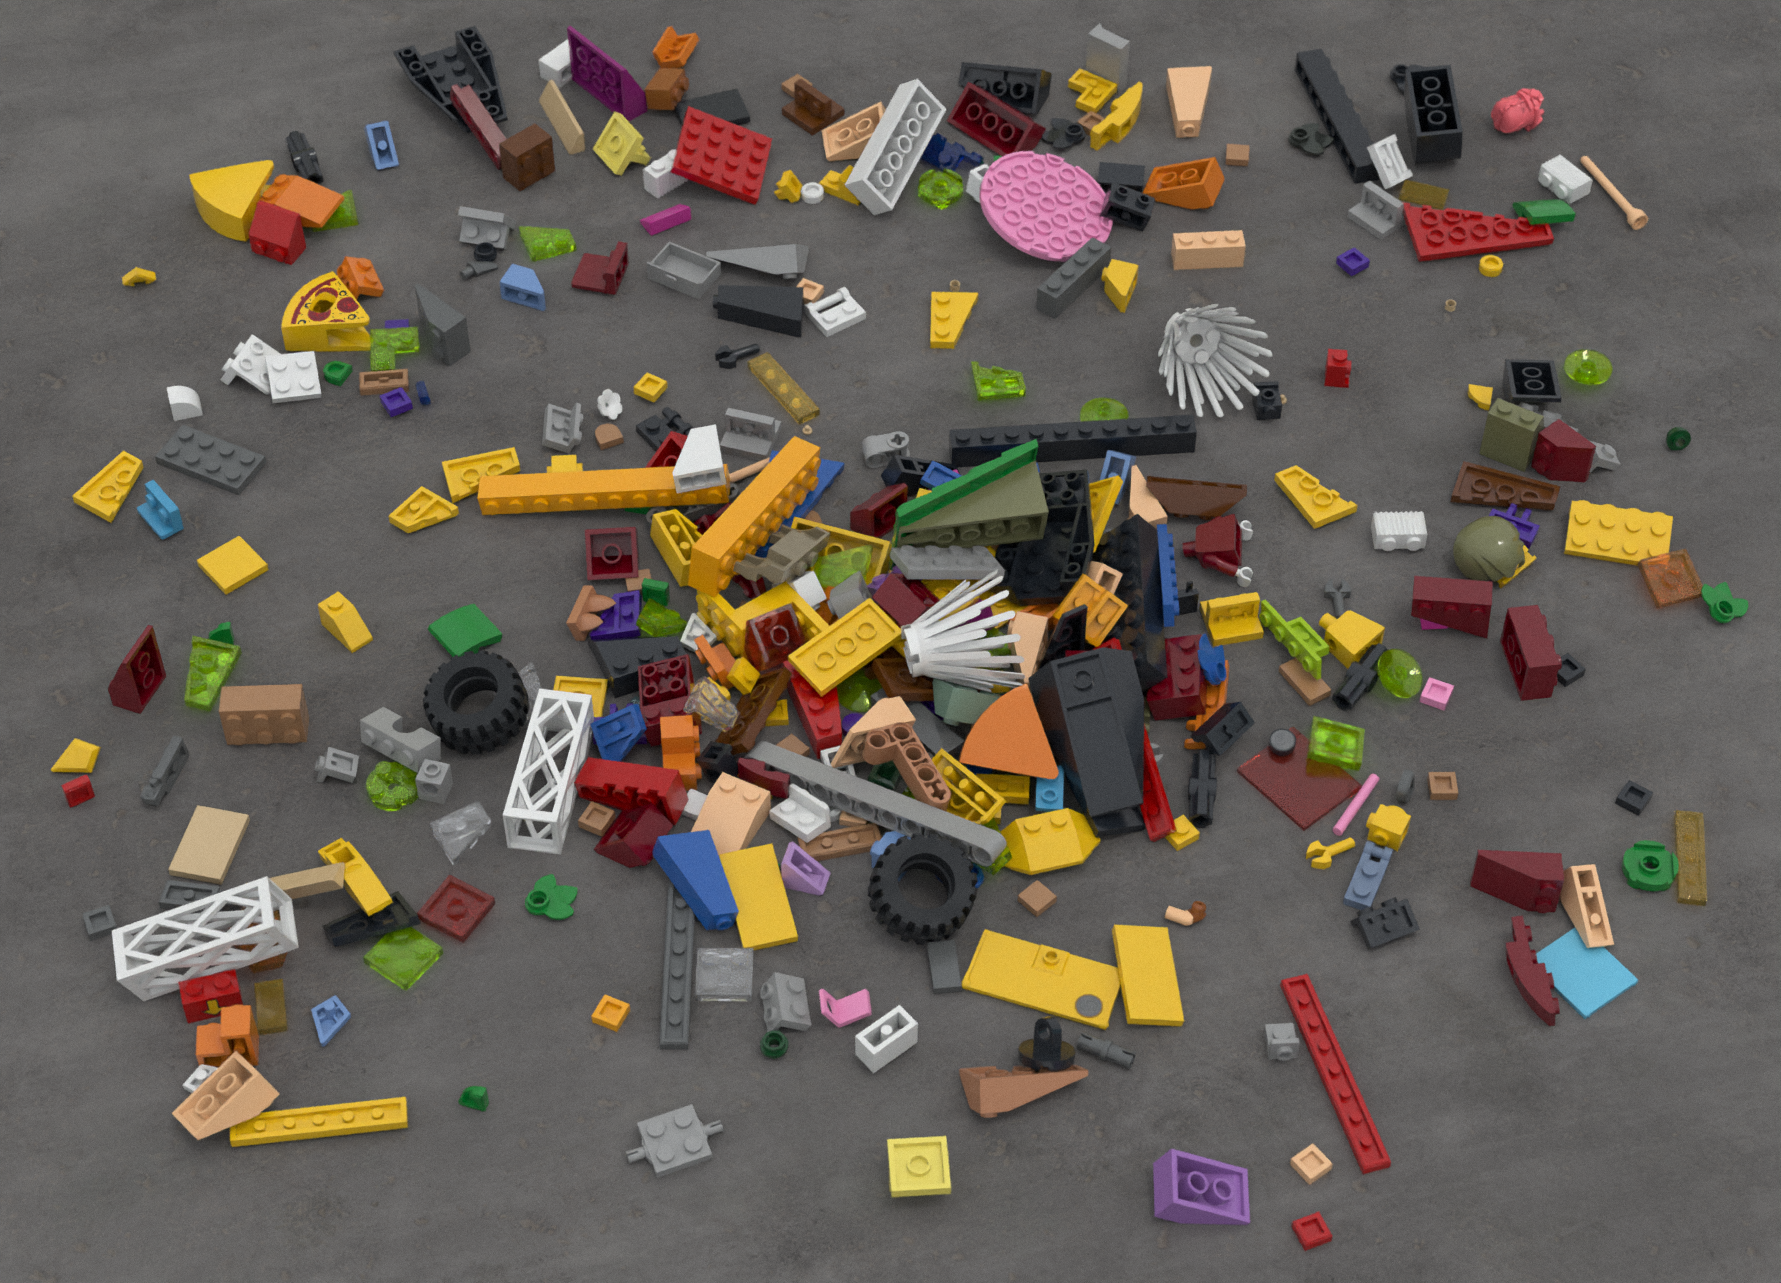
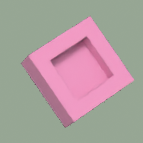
M1429 677L1421 694L1420 702L1445 710L1453 693L1454 686Z

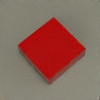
M87 774L61 785L66 802L70 808L95 797Z
M1319 1212L1292 1221L1291 1227L1304 1251L1332 1241V1234Z

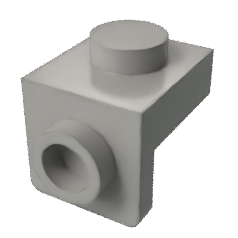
M1590 441L1596 446L1590 473L1596 466L1615 471L1620 465L1616 457V451L1610 445Z

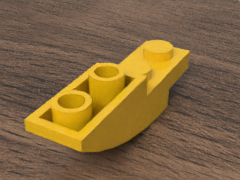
M1138 82L1132 88H1128L1121 97L1112 102L1110 107L1111 114H1108L1102 122L1091 129V148L1098 151L1110 140L1119 143L1131 131L1140 113L1143 83Z
M339 838L318 850L321 860L326 865L345 863L343 885L346 892L368 916L381 911L384 907L393 903L377 876L349 841L345 842L342 838Z

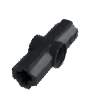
M298 131L290 132L289 136L285 139L296 173L299 172L302 178L320 185L324 180L314 148H310L304 133Z
M1380 643L1377 645L1372 644L1359 662L1354 661L1350 665L1344 681L1332 696V700L1338 708L1344 711L1347 709L1352 710L1365 692L1369 693L1374 688L1380 672L1391 659V653H1389L1387 647Z
M1200 750L1193 754L1192 773L1189 778V821L1196 828H1205L1208 825H1212L1213 803L1216 799L1217 778H1215L1216 755L1211 754L1207 750Z

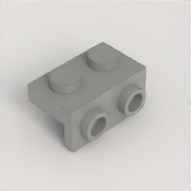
M548 403L544 414L543 446L569 454L574 445L578 446L582 437V432L579 431L583 420V414L580 413L581 404L575 403L570 411Z
M774 972L762 985L760 991L761 998L763 999L764 1021L767 1025V1032L772 1030L778 1031L780 1027L807 1031L811 1026L804 978Z

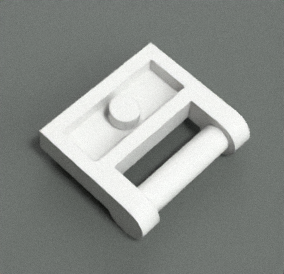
M1395 134L1367 147L1385 189L1413 176L1411 170L1407 169L1396 143L1397 137Z
M846 287L838 289L837 293L818 302H810L803 306L806 316L826 337L866 319V311L850 296ZM840 301L842 302V304L835 306L821 314L818 313L819 311L833 304H836Z

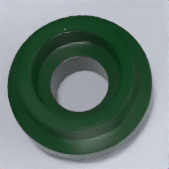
M1674 427L1667 433L1666 443L1671 450H1682L1690 444L1691 435L1688 430L1682 427Z
M769 1031L760 1041V1050L768 1058L782 1057L788 1051V1039L780 1031Z

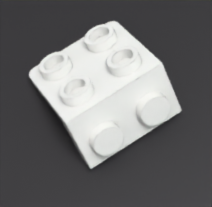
M252 334L245 344L240 342L233 352L236 357L234 360L229 358L222 368L225 373L220 380L229 385L237 374L263 393L269 395L271 391L265 356L281 354Z

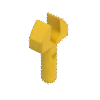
M1347 838L1330 846H1322L1319 841L1312 842L1307 849L1306 859L1319 855L1321 857L1312 860L1311 867L1317 869L1329 868L1332 863L1331 856L1354 848L1355 841L1353 838Z

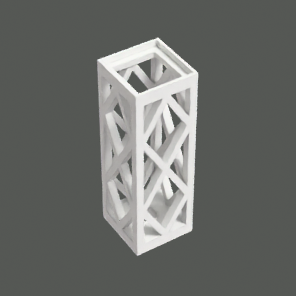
M539 689L503 812L507 848L561 855L578 793L574 782L587 760L593 738V731L590 725L594 722L592 695ZM548 731L559 732L547 743L545 742ZM569 744L570 750L565 768L559 773L553 757ZM541 768L547 784L530 798L529 795L535 774ZM553 799L555 800L552 812L540 811ZM522 819L531 837L518 835ZM532 821L547 822L549 824L537 834ZM552 833L553 840L545 839L549 834Z
M267 876L112 930L117 981L143 1001L178 990V982L232 969L236 970L299 948L292 898ZM226 903L247 907L245 910L218 912ZM206 908V909L203 910L201 913L190 914V913H193V912H196V911H199V910H201V909ZM279 910L281 921L274 919L273 911ZM251 923L259 924L254 927L246 929ZM159 926L179 930L176 934L151 935ZM232 926L226 933L218 931ZM201 936L216 938V940L208 943L193 939ZM259 943L251 952L231 948L233 945ZM184 946L193 947L185 951L179 952ZM164 950L159 956L150 955L152 953ZM210 965H218V966H215V967H212V968H209V969L205 970V969H206L207 967H209ZM191 967L184 975L164 971L169 968Z

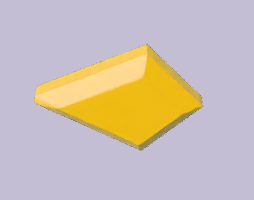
M75 738L51 768V771L93 772L101 747Z

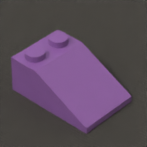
M1170 1149L1153 1163L1155 1217L1185 1224L1248 1225L1250 1223L1247 1169L1175 1149Z

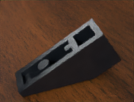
M894 454L881 474L882 480L886 487L905 483L907 485V496L917 495L919 488L929 490V488L921 485L920 482L932 460ZM935 461L952 471L957 470L960 474L955 464Z

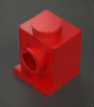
M1328 349L1324 386L1349 388L1351 360H1347V350Z

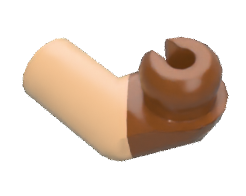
M1195 901L1191 908L1185 911L1169 905L1165 919L1189 926L1205 918L1207 907L1201 901Z

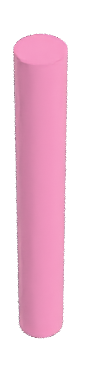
M1370 774L1332 829L1334 834L1341 836L1379 782L1380 779L1376 774Z

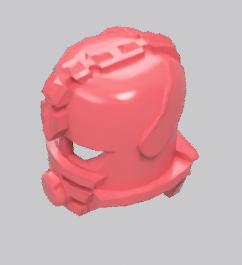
M1523 88L1515 95L1497 101L1491 111L1494 128L1507 134L1519 131L1522 128H1525L1528 132L1534 129L1543 120L1541 116L1544 110L1539 109L1544 99L1543 95L1534 88Z

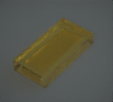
M1405 180L1399 200L1418 205H1429L1432 208L1444 210L1449 189Z
M283 979L254 983L259 1035L288 1031Z

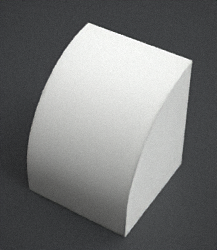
M185 386L167 387L174 421L203 415L200 398L193 389Z

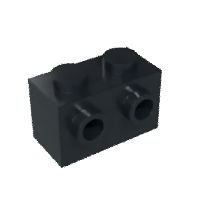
M1112 182L1104 198L1100 216L1143 232L1151 218L1155 198Z

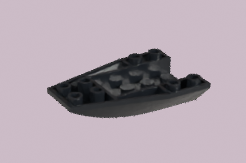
M476 26L456 31V45L420 56L414 45L393 51L395 58L410 83L464 133L467 134L472 131L449 99L451 86L458 84L460 89L470 85L496 124L508 120L493 53Z
M1087 469L1039 474L1049 511L1043 539L1000 544L997 548L995 559L1005 570L1004 578L1000 583L988 589V591L998 594L1007 590L1009 595L1005 599L1019 606L1062 603L1082 574L1088 575L1095 545L1089 473Z
M1102 647L1050 661L1030 676L1028 680L1034 704L1046 738L1090 818L1144 805V697L1132 652Z

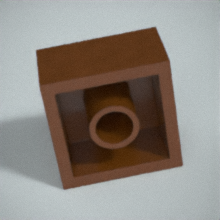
M534 123L499 143L503 178L517 190L522 191L555 172L552 136Z

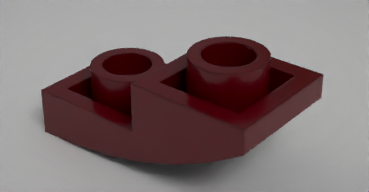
M739 758V779L770 791L772 796L788 799L790 774L766 771V762Z

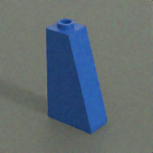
M703 830L658 836L652 851L653 857L706 930H726L732 927L739 911L710 831Z

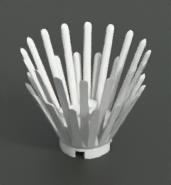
M1211 304L1202 308L1186 309L1188 312H1183L1182 314L1179 312L1175 313L1167 322L1164 341L1158 353V357L1163 353L1159 373L1162 375L1164 372V377L1167 376L1166 386L1171 396L1173 394L1174 364L1176 362L1179 405L1184 410L1186 400L1184 365L1196 414L1199 417H1203L1201 404L1204 403V398L1197 375L1218 417L1224 415L1217 401L1223 400V395L1213 377L1238 410L1243 408V404L1229 385L1235 391L1240 389V385L1232 376L1254 396L1259 394V390L1229 362L1247 375H1252L1254 370L1266 378L1269 377L1268 370L1229 347L1232 346L1254 357H1258L1259 354L1272 357L1270 350L1224 333L1228 332L1251 338H1268L1267 334L1261 331L1218 323H1256L1255 320L1248 317L1236 316L1238 313L1234 312L1236 311L1234 307L1210 310L1218 306V304Z
M998 569L969 587L970 582L964 580L912 624L901 626V638L907 640L905 641V647H903L912 677L924 675L991 692L989 688H994L992 684L1014 688L1023 685L1016 682V679L1026 678L1023 673L968 668H1009L1010 663L1024 662L1022 656H991L990 652L983 651L1003 648L1005 643L1017 642L1021 639L1019 634L973 640L985 637L986 631L984 629L997 626L999 622L1014 618V611H1008L954 628L979 616L982 609L1008 597L1009 591H1002L939 621V619L1000 583L1003 580V576H999L971 592L994 577Z

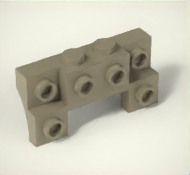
M781 525L779 532L771 533L769 542L774 545L769 548L766 558L746 553L743 561L735 562L733 571L755 582L764 576L774 583L781 584L784 581L790 583L796 577H801L809 566L813 567L815 565L818 553L827 546L830 533L819 527L798 530Z

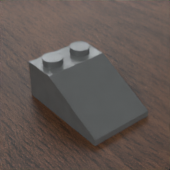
M417 283L415 285L419 318L432 353L438 361H443L450 367L471 352L466 317Z

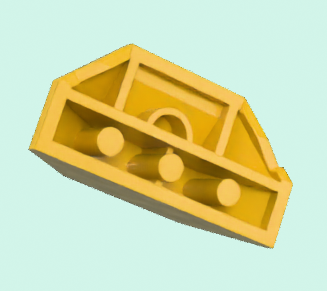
M941 748L932 758L934 765L951 793L946 812L983 825L988 823L1007 802L944 749Z
M1069 808L1015 819L999 832L1005 838L1007 845L995 860L996 866L1002 868L1005 866L1011 870L1028 875L1083 864L1095 847L1100 844V837H1095L1085 815Z

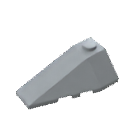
M791 244L706 252V255L710 258L772 274L783 275V279L797 278V274L804 273L809 246Z

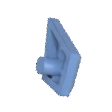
M336 995L311 1009L321 1046L324 1047L351 1018V1014Z

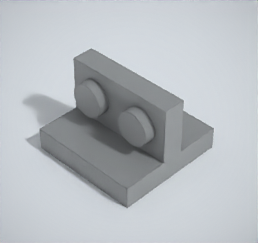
M1371 181L1363 185L1361 202L1348 210L1347 217L1380 240H1383L1406 224L1402 214L1404 203Z
M460 206L458 215L463 218L460 242L474 245L488 242L494 248L506 250L509 229L515 230L516 221L505 213Z
M728 408L725 413L726 432L720 443V450L727 454L759 461L769 457L781 431V421L765 415Z

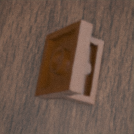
M802 79L794 82L795 100L782 107L783 116L812 136L845 115V108Z

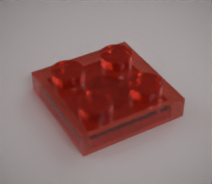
M449 874L418 911L417 915L419 920L464 943L496 904L495 897Z

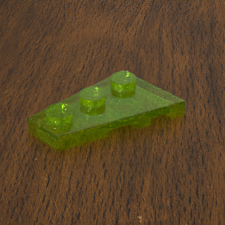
M192 635V653H190L189 658L190 668L189 674H187L184 697L186 706L211 711L221 693V688L224 687L242 654L240 646Z

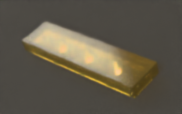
M768 352L747 361L748 368L799 424L820 415V408Z
M1676 810L1674 815L1675 850L1679 862L1676 876L1677 903L1706 906L1707 883L1703 813Z

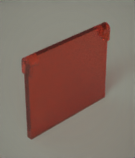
M1291 727L1288 730L1296 737V746L1291 754L1278 756L1267 746L1238 767L1237 772L1305 831L1346 799L1358 793L1362 785L1295 727Z

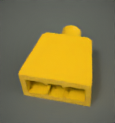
M1351 610L1346 611L1338 619L1326 613L1319 621V626L1326 630L1324 641L1329 645V652L1347 669H1349L1354 661L1359 662L1372 644H1382L1385 627Z

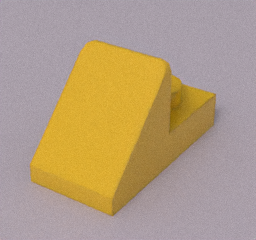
M851 165L842 174L830 170L819 183L824 188V192L855 205L861 203L845 186L847 179L854 169Z

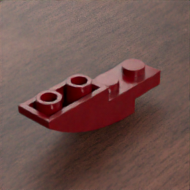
M1523 915L1511 917V931L1514 942L1505 943V956L1511 976L1529 1007L1547 1025L1555 1026V1015L1560 1014L1558 998H1552L1551 990L1554 989L1552 972L1547 973L1545 963L1537 962L1535 949L1530 950L1529 942H1532L1530 925L1525 926Z

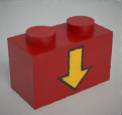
M235 969L178 982L182 1006L188 1024L221 1016V1007L243 1005L241 989Z

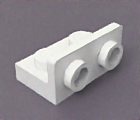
M793 783L789 785V798L769 810L771 820L807 843L831 827L829 806Z

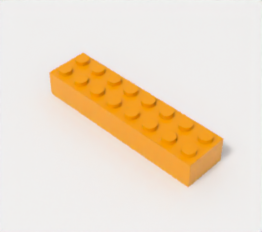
M796 436L784 446L692 546L688 586L714 598L721 590H725L734 575H739V573L733 571L735 562L743 561L746 553L755 556L760 546H765L771 533H776L781 523L786 518L789 519L795 507L798 504L801 505L806 495L817 487L819 481L817 470L821 464V459L819 458L821 447Z

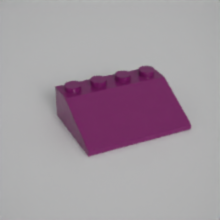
M567 27L572 80L613 113H621L628 122L646 113L647 100L645 92L630 73L573 27Z

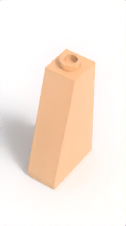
M1211 66L1167 68L1166 88L1176 138L1199 137L1210 89Z

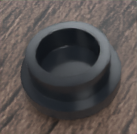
M480 243L474 250V258L476 261L492 262L497 258V250L491 243Z

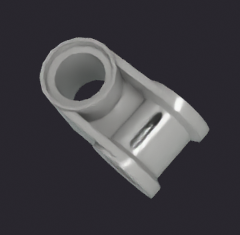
M901 431L869 436L861 443L866 465L870 468L887 466L894 454L899 455V450L901 456L910 457V451L907 448L909 437Z

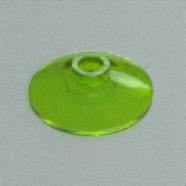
M1591 349L1573 351L1566 357L1564 362V369L1567 375L1574 381L1585 385L1602 384L1611 377L1613 371L1609 358Z
M1106 397L1088 401L1080 411L1081 421L1129 418L1128 410L1121 402Z
M1394 648L1387 650L1380 656L1377 664L1378 676L1383 686L1391 694L1400 698H1410L1420 691L1423 675L1418 662L1412 655L1404 650Z
M865 670L856 671L837 685L838 701L848 710L868 712L871 709V695L882 689L878 679L869 680L865 677Z

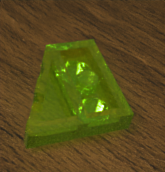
M352 189L341 193L345 198L322 228L312 227L313 232L359 225Z
M971 361V371L978 401L1026 396L1022 372L1005 370L997 366H992V369L980 367L977 361Z
M865 545L818 557L814 573L820 585L823 587H836L858 571L861 572L865 580L873 547L872 545Z
M648 599L635 625L653 637H659L685 631L688 622L682 619L678 612L665 608L653 599Z

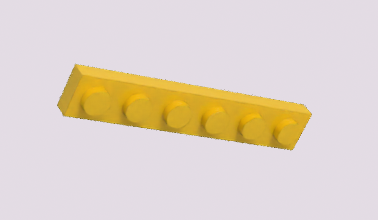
M406 1097L261 1112L255 1117L231 1126L230 1143L232 1147L408 1128Z

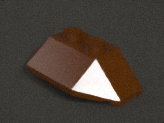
M1147 476L1146 487L1169 513H1174L1175 517L1187 518L1189 515H1198L1200 519L1212 520L1216 516L1223 515L1247 496V485Z

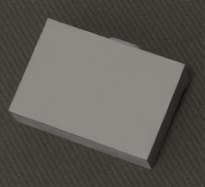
M1100 23L1088 33L1086 71L1118 84L1116 94L1120 93L1127 85L1130 41L1103 29Z
M668 242L651 262L646 263L648 279L696 299H700L721 275V262L672 242Z

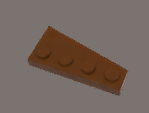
M1463 461L1450 502L1510 507L1513 503L1520 508L1554 510L1561 486Z

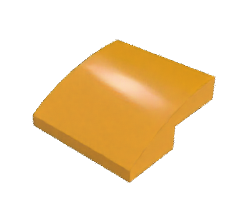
M1082 574L1052 616L1059 620L1063 613L1085 604L1088 607L1085 640L1098 647L1128 605L1087 575Z

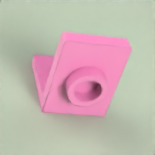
M824 989L819 990L821 1013L838 1028L872 1014L869 991L866 989L839 1000L833 998ZM827 1001H828V1003L830 1004L832 1013L830 1012V1010H829V1008H828V1006H827Z

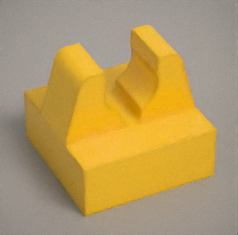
M791 170L783 172L781 180L776 183L779 190L774 191V194L779 200L788 199L790 203L799 201L803 185Z

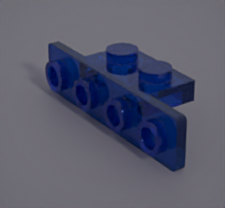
M939 133L932 135L920 157V160L951 176L961 160L976 167L985 164L983 162L984 158L974 151L972 153L965 151V147L957 142L953 144L947 142L948 139Z

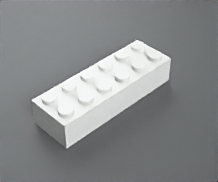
M918 79L899 85L845 183V186L873 215L893 209L946 111V108Z

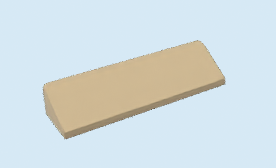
M549 80L539 100L542 108L568 154L585 151L584 133L555 82Z
M336 863L270 879L290 898L296 899L342 889L345 863Z

